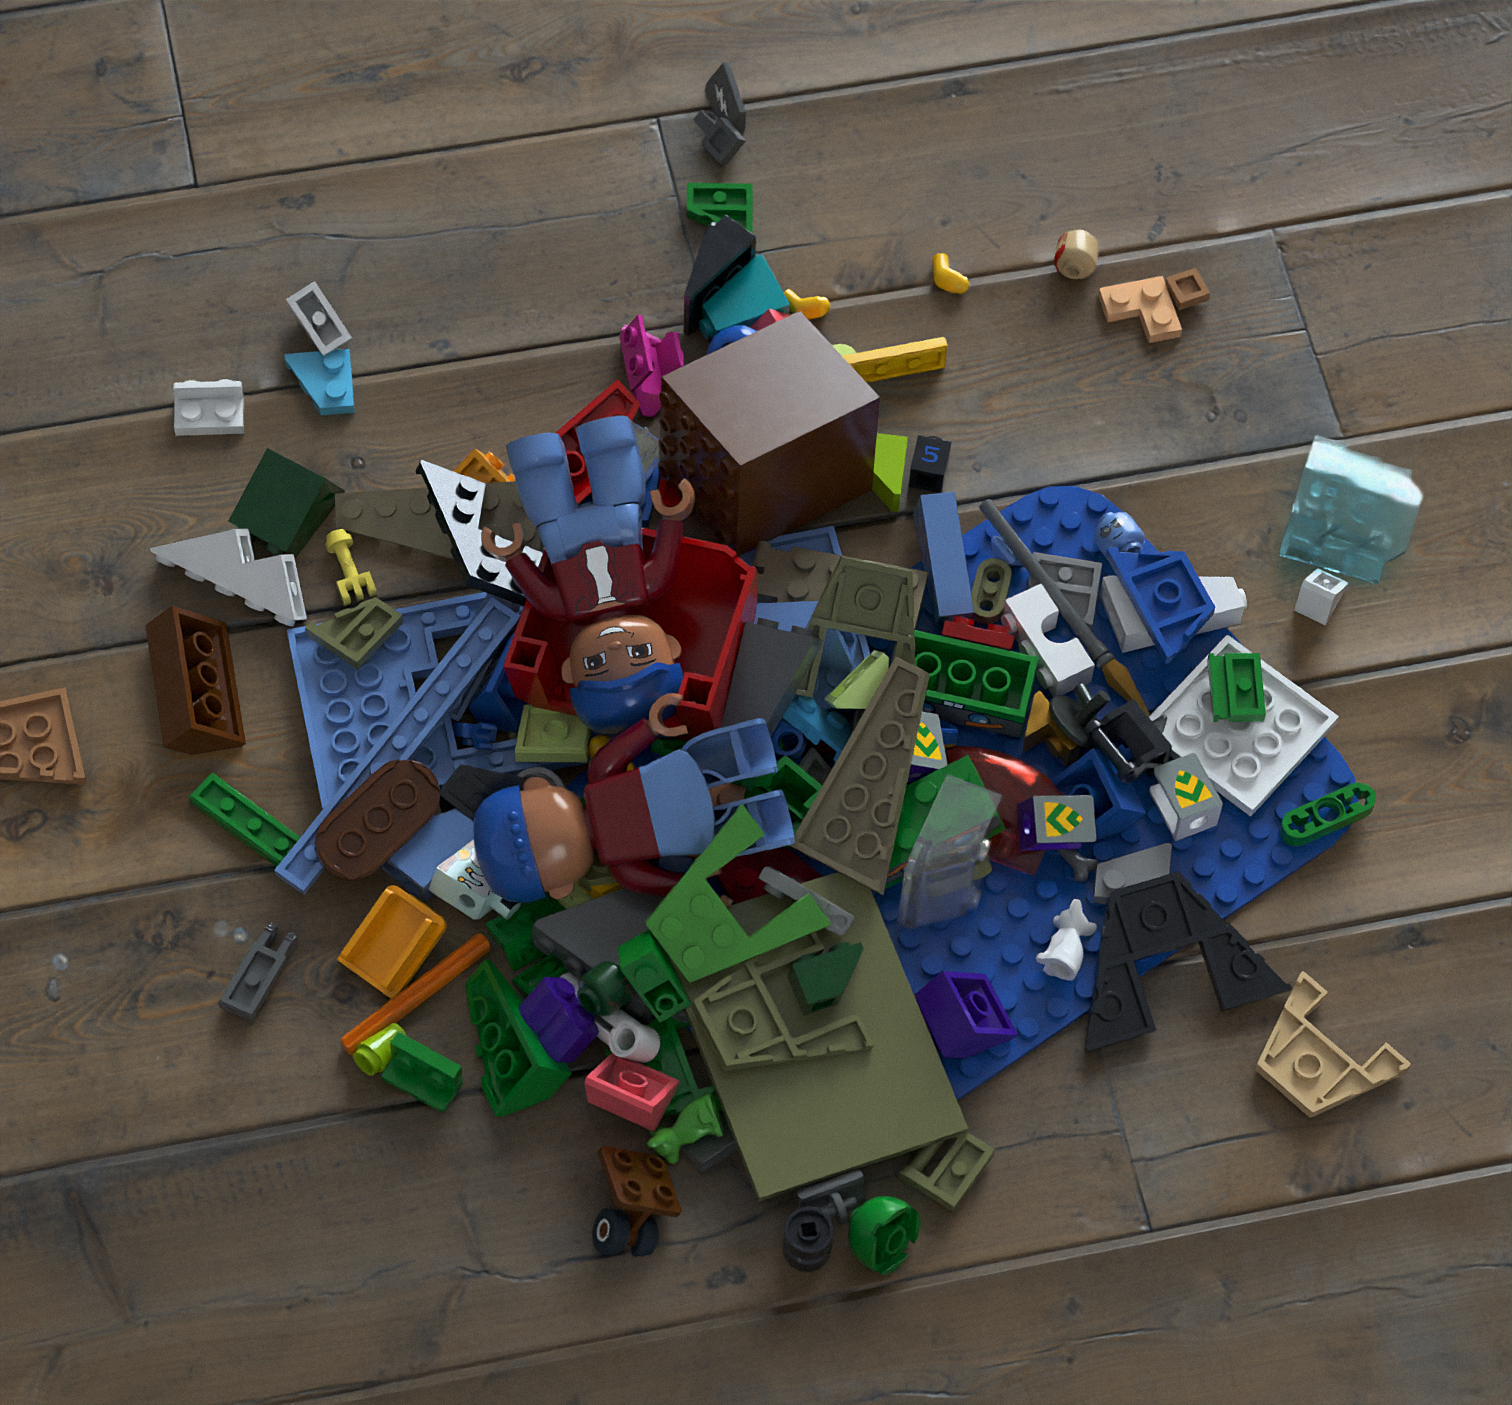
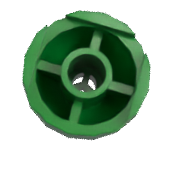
M878 1196L865 1202L853 1211L849 1219L848 1243L851 1252L860 1263L871 1271L886 1275L896 1270L908 1257V1254L902 1252L907 1247L909 1241L915 1244L918 1239L921 1226L920 1213L905 1201L894 1197Z

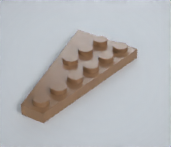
M66 687L0 701V779L87 785Z

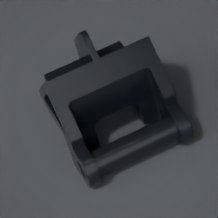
M1134 699L1108 713L1101 720L1091 722L1083 730V735L1088 740L1094 741L1118 771L1117 777L1122 782L1129 784L1137 777L1143 776L1144 773L1148 777L1153 776L1155 767L1168 762L1172 745L1162 734L1168 719L1167 716L1162 715L1151 721ZM1121 744L1125 749L1129 747L1133 751L1132 754L1134 756L1129 761L1118 749Z

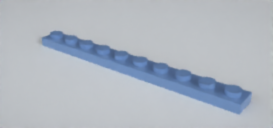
M493 597L488 601L274 870L276 876L303 895L306 894L325 870L319 863L315 852V838L323 820L382 765L393 760L409 761L413 759L515 630L520 615Z

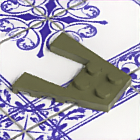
M844 556L840 557L806 625L807 629L813 630L812 637L823 641L819 652L795 694L813 697L827 628L895 641L891 664L895 657H898L915 666L913 575L911 570Z
M816 932L752 957L732 975L729 974L693 1001L691 1008L724 1071L869 1051L873 1048L874 1042L858 1012L792 1039L761 979L791 967L794 964V960L802 955L814 953L815 956L822 954L824 947Z

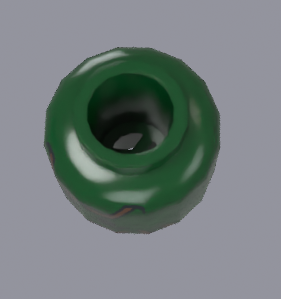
M610 961L599 963L582 975L578 982V1000L582 1007L592 1015L609 1016L628 1003L633 995L632 985L620 970V965L618 966Z

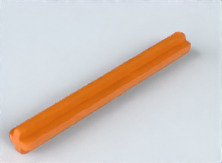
M481 933L475 934L341 1037L340 1041L344 1050L352 1056L357 1051L356 1047L359 1043L388 1027L391 1023L396 1024L488 953L491 949L488 939Z

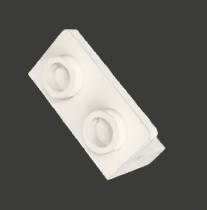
M223 379L215 382H198L188 380L173 384L175 436L244 434V395L241 381Z

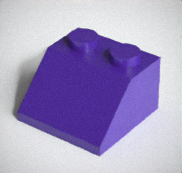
M942 971L914 994L924 1021L935 1038V1046L945 1058L966 1059L1018 1036L986 974Z

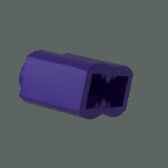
M544 977L518 1007L526 1024L538 1035L542 1047L557 1063L574 1062L599 1034L598 1026L594 1022L595 1016L588 1013L580 1005L574 986L564 978Z

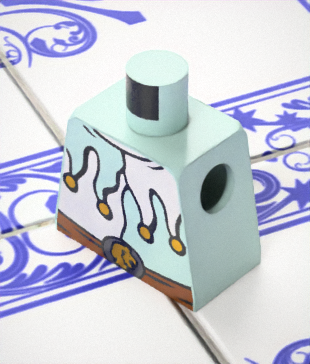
M474 839L436 867L429 886V890L472 919H480L494 909L508 920L521 906V903L507 901L492 891L480 869L475 853Z

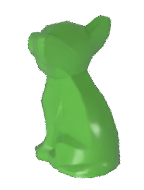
M707 1093L689 1103L679 1114L673 1127L659 1126L655 1132L649 1130L653 1138L648 1141V1147L653 1148L658 1155L665 1156L669 1164H673L679 1160L681 1145L694 1143L707 1134H715L717 1137L723 1136V1122L712 1093Z

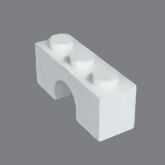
M1039 584L1006 599L1001 622L1004 627L1009 628L1008 634H1013L1018 641L1020 653L1039 657L1036 669L1037 679L1044 689L1048 688L1055 698L1058 695L1062 696L1073 691L1078 684L1090 683L1095 664L1077 637L1065 643H1054L1043 635L1056 628L1059 610L1043 585Z

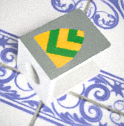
M1195 753L1155 767L1154 774L1159 783L1151 786L1149 793L1175 841L1217 826L1223 803Z

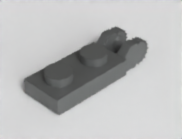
M269 923L257 943L254 942L225 989L218 1002L219 1008L249 1022H253L286 966L287 960L298 943L299 936L289 932L277 952L269 948L276 939L279 929L277 925Z

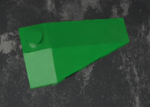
M485 959L465 982V990L471 1023L477 1025L480 1043L475 1046L477 1057L483 1059L485 1075L480 1077L482 1089L495 1116L504 1117L550 1099L572 1073L566 1062L557 1063L545 1051L538 1039V1035L526 1024L519 1012L518 1007L523 1002L494 963L491 960Z

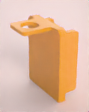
M390 885L381 894L337 960L392 999L407 987L447 928L445 917L400 887Z

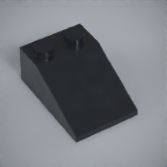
M725 215L717 223H711L703 234V239L684 294L683 333L687 336L699 327V320H702L703 305L755 257L756 236L728 215Z

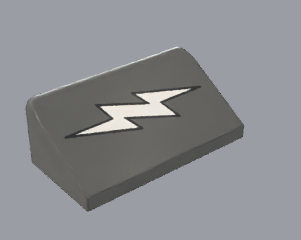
M728 61L723 62L707 81L705 90L713 113L718 118L728 119L736 130L741 133L745 129L746 110L730 63L728 64Z

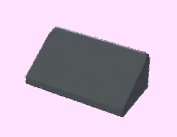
M724 1114L720 1116L724 1126L723 1136L717 1137L715 1134H707L694 1143L681 1145L680 1147L701 1174L738 1150Z

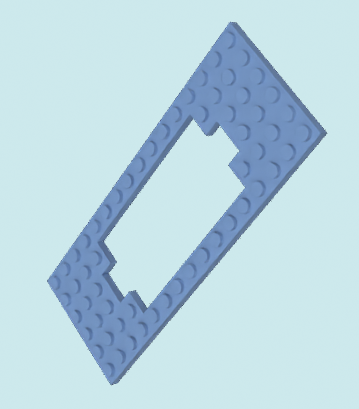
M834 526L782 535L769 541L773 549L790 552L791 547L794 546L842 556ZM756 548L738 557L752 567ZM486 592L394 609L403 615L404 623L359 670L308 637L305 631L306 626L287 629L322 810L416 692L413 680L429 677L437 667L438 660L433 639L463 634L484 600ZM524 606L519 608L518 615L521 616ZM855 633L858 642L853 669L819 666L813 697H811L818 706L829 712L836 711L840 714L857 710L835 708L829 705L824 698L870 655L865 635ZM448 714L412 760L427 766L437 778L439 789H441L460 764L517 776L520 772L529 768L540 767L551 771L590 763L591 758L588 755L587 762H516L515 747L517 739L491 743L493 744L491 751L475 749V747L457 750L450 714ZM783 717L781 718V721L790 724ZM592 730L591 739L597 735H606L612 739L618 734L599 733ZM663 735L656 736L657 738H672Z

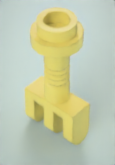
M344 529L330 532L326 536L325 546L329 553H336L345 579L336 582L343 605L351 604V598L348 594V591L353 590L357 602L364 600L361 589L363 586H366L370 597L377 596V590L370 571L362 574L357 572L349 548L353 545L351 535L346 533Z

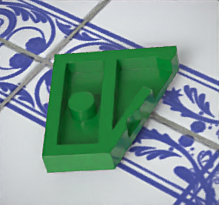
M687 183V218L709 226L711 223H717L725 215H728L753 234V184Z

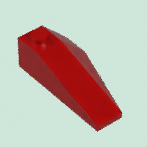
M618 379L555 432L560 436L565 446L577 504H580L592 492L576 428L587 422L612 416H627L632 422L641 405Z

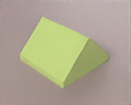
M874 650L824 700L835 708L866 709L889 669V658L885 653Z

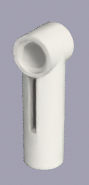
M570 972L560 976L574 986L577 996L580 978ZM621 1008L609 1016L594 1015V1022L599 1029L597 1037L609 1045L614 1055L640 1063H647L657 1055L660 1048V1038L655 1029L642 1025Z

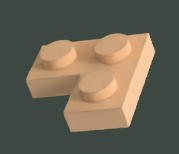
M1163 276L1099 288L1098 297L1107 322L1139 316L1148 343L1181 337L1182 328Z

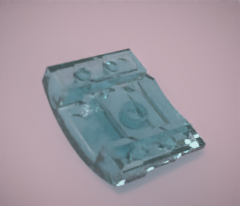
M1315 435L1278 555L1378 584L1384 563L1406 553L1423 494L1410 480L1411 470L1380 462V458L1347 449L1348 444Z

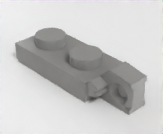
M764 867L759 876V879L766 882L763 889L780 899L786 894L798 901L809 893L831 922V925L826 927L827 930L844 936L855 919V916L773 867Z

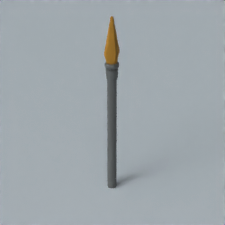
M990 499L984 501L979 506L980 510L1036 583L1043 585L1058 608L1059 613L1086 646L1094 662H1097V668L1103 671L1107 684L1128 702L1134 699L1149 717L1150 713L1128 669L1116 661L1115 655L1109 653L1108 648L1101 640L1096 638Z

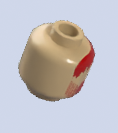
M1073 230L1064 233L1059 238L1055 251L1054 265L1062 275L1072 279H1083L1090 276L1096 268L1100 249L1098 241L1084 230Z

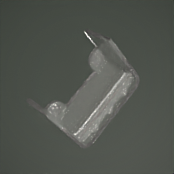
M946 775L905 868L897 924L914 929L964 916L969 909L976 910L983 892L978 889L983 877L972 881L974 868L977 860L984 862L990 849L991 841L987 840L986 836L988 827L1001 801V794L952 775Z

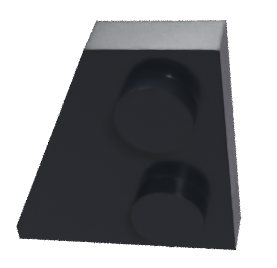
M460 764L441 787L439 794L474 821L475 812L484 799L503 788L519 785L520 791L524 790V783L529 778Z

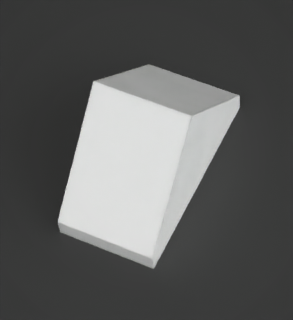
M1317 568L1304 579L1294 611L1326 625L1349 583Z

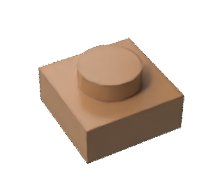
M1196 268L1166 277L1165 284L1178 311L1209 301L1210 292Z

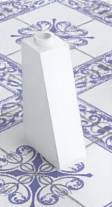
M1103 577L1100 597L1122 653L1155 645L1118 577ZM1199 577L1216 608L1214 615L1196 634L1240 624L1244 609L1247 608V599L1243 589L1237 588L1234 578Z

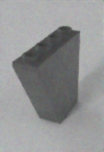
M623 888L538 919L533 925L530 939L533 940L538 950L546 955L552 954L563 962L564 967L577 977L584 975L604 961H610L619 966L618 946L649 929L645 921L664 898L632 893ZM632 986V998L622 1007L631 1017L635 1019L641 1018L650 1023L654 1014Z

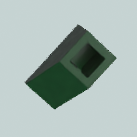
M843 942L831 947L828 953L819 956L809 953L794 960V964H792L788 973V979L803 1016L838 1005L864 948L861 942L850 945L849 942Z

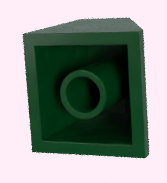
M267 448L228 522L236 525L238 529H248L251 542L254 543L257 537L266 541L267 544L264 549L276 555H285L287 552L288 554H294V557L297 558L335 507V494L344 493L345 490L325 477Z

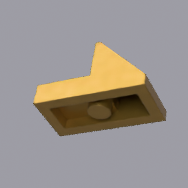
M1038 691L1033 697L1022 752L1024 753L1045 741L1050 754L1055 758L1059 757L1067 767L1078 760L1080 746L1068 738L1057 726L1049 710V701L1041 691Z

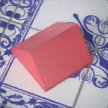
M612 1052L586 1076L584 1085L588 1103L655 1132L680 1081L639 1062L618 1057Z

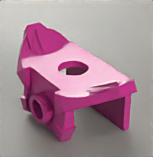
M637 315L629 325H624L621 328L619 338L630 392L641 403L639 407L640 416L654 417L661 409L659 399L661 376L684 366V353L680 347V334L678 332L666 333L665 337L660 340L645 332L642 315Z

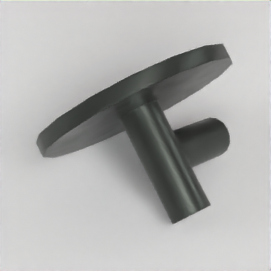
M1081 683L1074 688V693L1079 702L1068 696L1058 695L1050 701L1049 710L1053 720L1062 732L1085 749L1092 750L1094 748L1100 750L1094 741L1088 740L1083 735V730L1088 724L1098 720L1096 715L1110 701L1109 695L1100 690L1092 697L1087 685Z

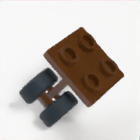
M601 1146L598 1150V1156L614 1203L618 1208H623L624 1211L606 1208L597 1215L592 1230L594 1247L600 1253L617 1255L625 1246H631V1254L634 1257L651 1255L658 1241V1226L650 1214L677 1218L682 1212L664 1158L654 1154Z

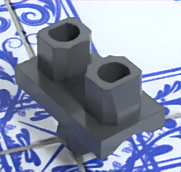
M860 1169L829 1178L830 1180L819 1184L817 1182L797 1189L799 1208L806 1206L816 1207L824 1211L829 1217L834 1216L839 1225L847 1223L848 1216L846 1211L857 1208L858 1204L867 1201L863 1186L864 1176Z

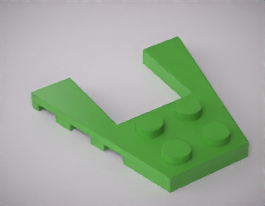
M743 804L736 809V812L728 822L718 831L702 854L697 857L689 867V870L645 921L647 927L689 983L831 925L829 919L811 895L807 893L751 936H748L708 883L706 878L765 835Z

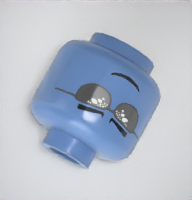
M1111 512L1103 515L1098 520L1093 534L1095 544L1105 557L1107 549L1111 547H1118V552L1139 553L1140 549H1143L1145 541L1143 531L1126 512Z

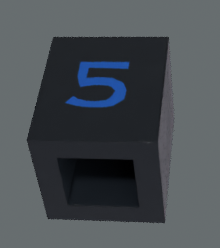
M918 435L910 468L908 487L942 493L952 441L943 440L937 436L927 437Z

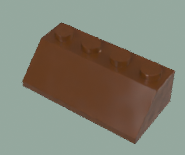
M176 606L169 607L145 625L164 747L189 755L242 747L246 744L226 622Z

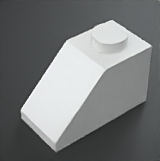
M315 281L286 299L289 308L323 356L352 339Z

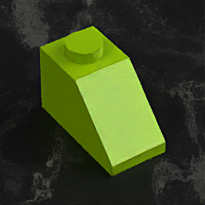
M877 433L872 491L892 512H899L908 437Z

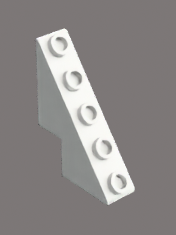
M233 529L150 548L151 552L156 554L155 560L170 567H175V564L186 569L185 575L201 582L207 579L216 584L214 589L231 597L237 594L246 599L244 604L248 607L262 612L264 609L275 613L274 619L280 623L294 626L295 621L307 619L294 554L277 555L255 560L248 529Z

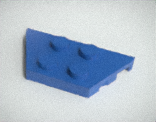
M1118 547L1108 548L1106 557L1165 664L1171 662L1214 615L1215 605L1184 551L1167 550L1166 552H1157L1152 549H1140L1139 553L1118 552Z

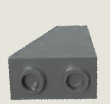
M758 617L757 624L745 622L720 728L763 718L766 721L771 737L819 652L823 640L812 637L813 630L792 625L791 632L778 629L779 622Z

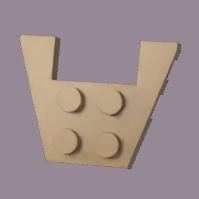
M1302 971L1255 1070L1309 1118H1312L1405 1074L1410 1069L1411 1063L1386 1042L1363 1066H1359L1305 1019L1326 998L1328 992Z

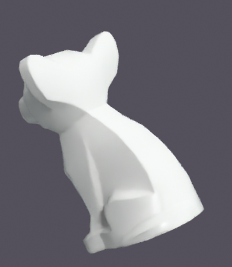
M1078 899L1072 901L1069 909L1062 911L1060 915L1054 917L1053 924L1059 930L1051 937L1047 951L1036 956L1037 962L1045 965L1043 971L1047 975L1056 976L1064 980L1075 979L1081 967L1083 947L1079 936H1090L1097 928L1095 923L1088 922L1082 912L1081 902Z

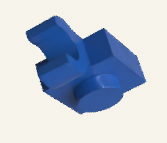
M452 722L454 736L462 737L461 744L474 746L475 749L491 751L493 749V744H490L489 741L495 742L497 727L495 724Z

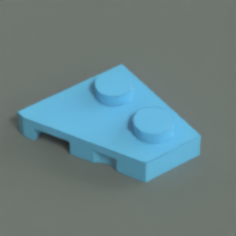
M350 349L333 350L325 356L320 351L284 354L286 367L295 374L299 380L300 387L306 395L312 398V403L320 415L355 413Z

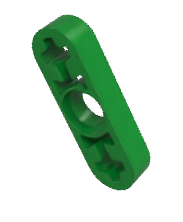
M1357 782L1293 809L1283 817L1280 826V836L1289 845L1302 846L1364 819L1372 813L1376 802L1375 791L1369 785ZM1353 796H1356L1359 800L1365 799L1364 806L1359 802L1351 804ZM1324 807L1332 808L1337 813L1338 818L1334 821H1325L1319 816L1318 810ZM1294 823L1297 827L1306 825L1303 828V832L1300 833L1297 829L1290 830L1291 824Z

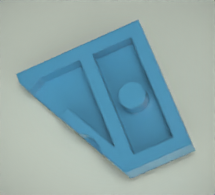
M795 694L782 716L815 745H818L823 740L836 751V755L833 758L835 762L850 738V723L847 719L836 711L829 712L818 706L811 697Z

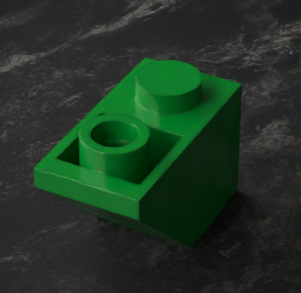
M650 929L618 946L620 970L659 1022L666 1020L691 1005V1000L670 956Z

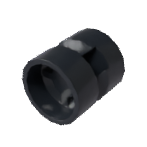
M806 1206L796 1209L789 1215L785 1222L783 1254L791 1267L803 1272H812L823 1267L830 1258L834 1226L831 1218L824 1211L816 1207Z

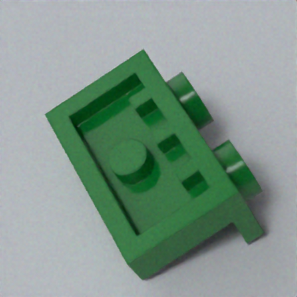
M545 892L546 898L522 903L520 908L508 920L500 915L485 923L488 934L504 951L509 967L513 971L546 955L538 950L533 940L530 939L533 925L538 919L565 910L557 899L551 897L549 892Z
M397 1032L390 1042L392 1059L381 1074L382 1080L441 1113L445 1112L463 1085L462 1066L406 1035Z

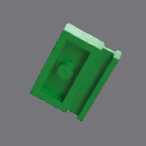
M1209 653L1207 665L1213 722H1218L1219 719H1228L1229 722H1264L1266 710L1260 653H1225L1224 656H1214V653Z

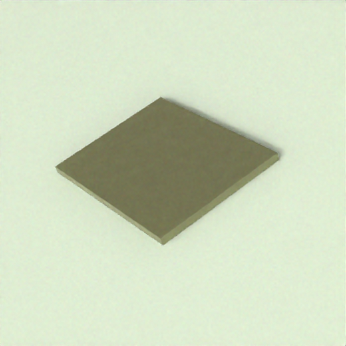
M839 872L801 883L834 905L855 916L852 925L844 936L827 930L826 927L815 931L824 947L822 954L828 953L831 947L843 942H849L850 945L861 942L864 948L838 1005L803 1016L788 979L791 967L761 979L792 1039L858 1012L874 1042L871 1050L724 1071L691 1005L695 999L726 976L732 975L744 966L745 962L749 959L689 983L671 959L691 1000V1005L684 1009L758 1202L967 1133L969 1129L871 889ZM769 893L730 905L727 908L746 934L751 936L794 904L796 900L786 894L780 899Z

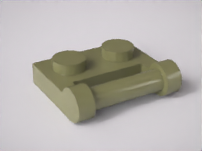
M968 1132L946 1139L953 1141L954 1144L929 1178L922 1174V1172L945 1140L922 1147L909 1166L904 1165L897 1174L899 1180L910 1188H916L954 1212L995 1154V1149Z

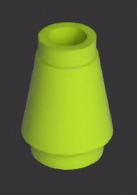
M391 1023L388 1027L359 1043L356 1047L357 1051L353 1053L356 1065L370 1076L377 1072L382 1073L392 1059L390 1042L397 1032L406 1035L405 1031L399 1025Z

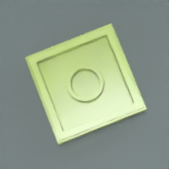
M523 705L515 747L516 762H587L592 729L584 725L577 716L536 708L532 705Z

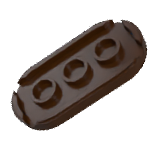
M400 759L389 761L377 769L334 809L319 826L315 838V852L321 866L332 876L346 881L362 880L379 870L435 815L439 805L440 789L438 780L433 772L418 761Z

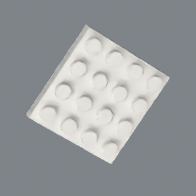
M1226 635L1210 653H1214V656H1224L1225 653L1252 652L1229 635ZM1207 655L1149 718L1153 721L1162 715H1166L1168 719L1162 734L1172 745L1170 756L1173 759H1178L1195 753L1215 790L1251 817L1337 724L1339 716L1261 660L1266 710L1264 722H1229L1228 719H1219L1218 722H1213Z

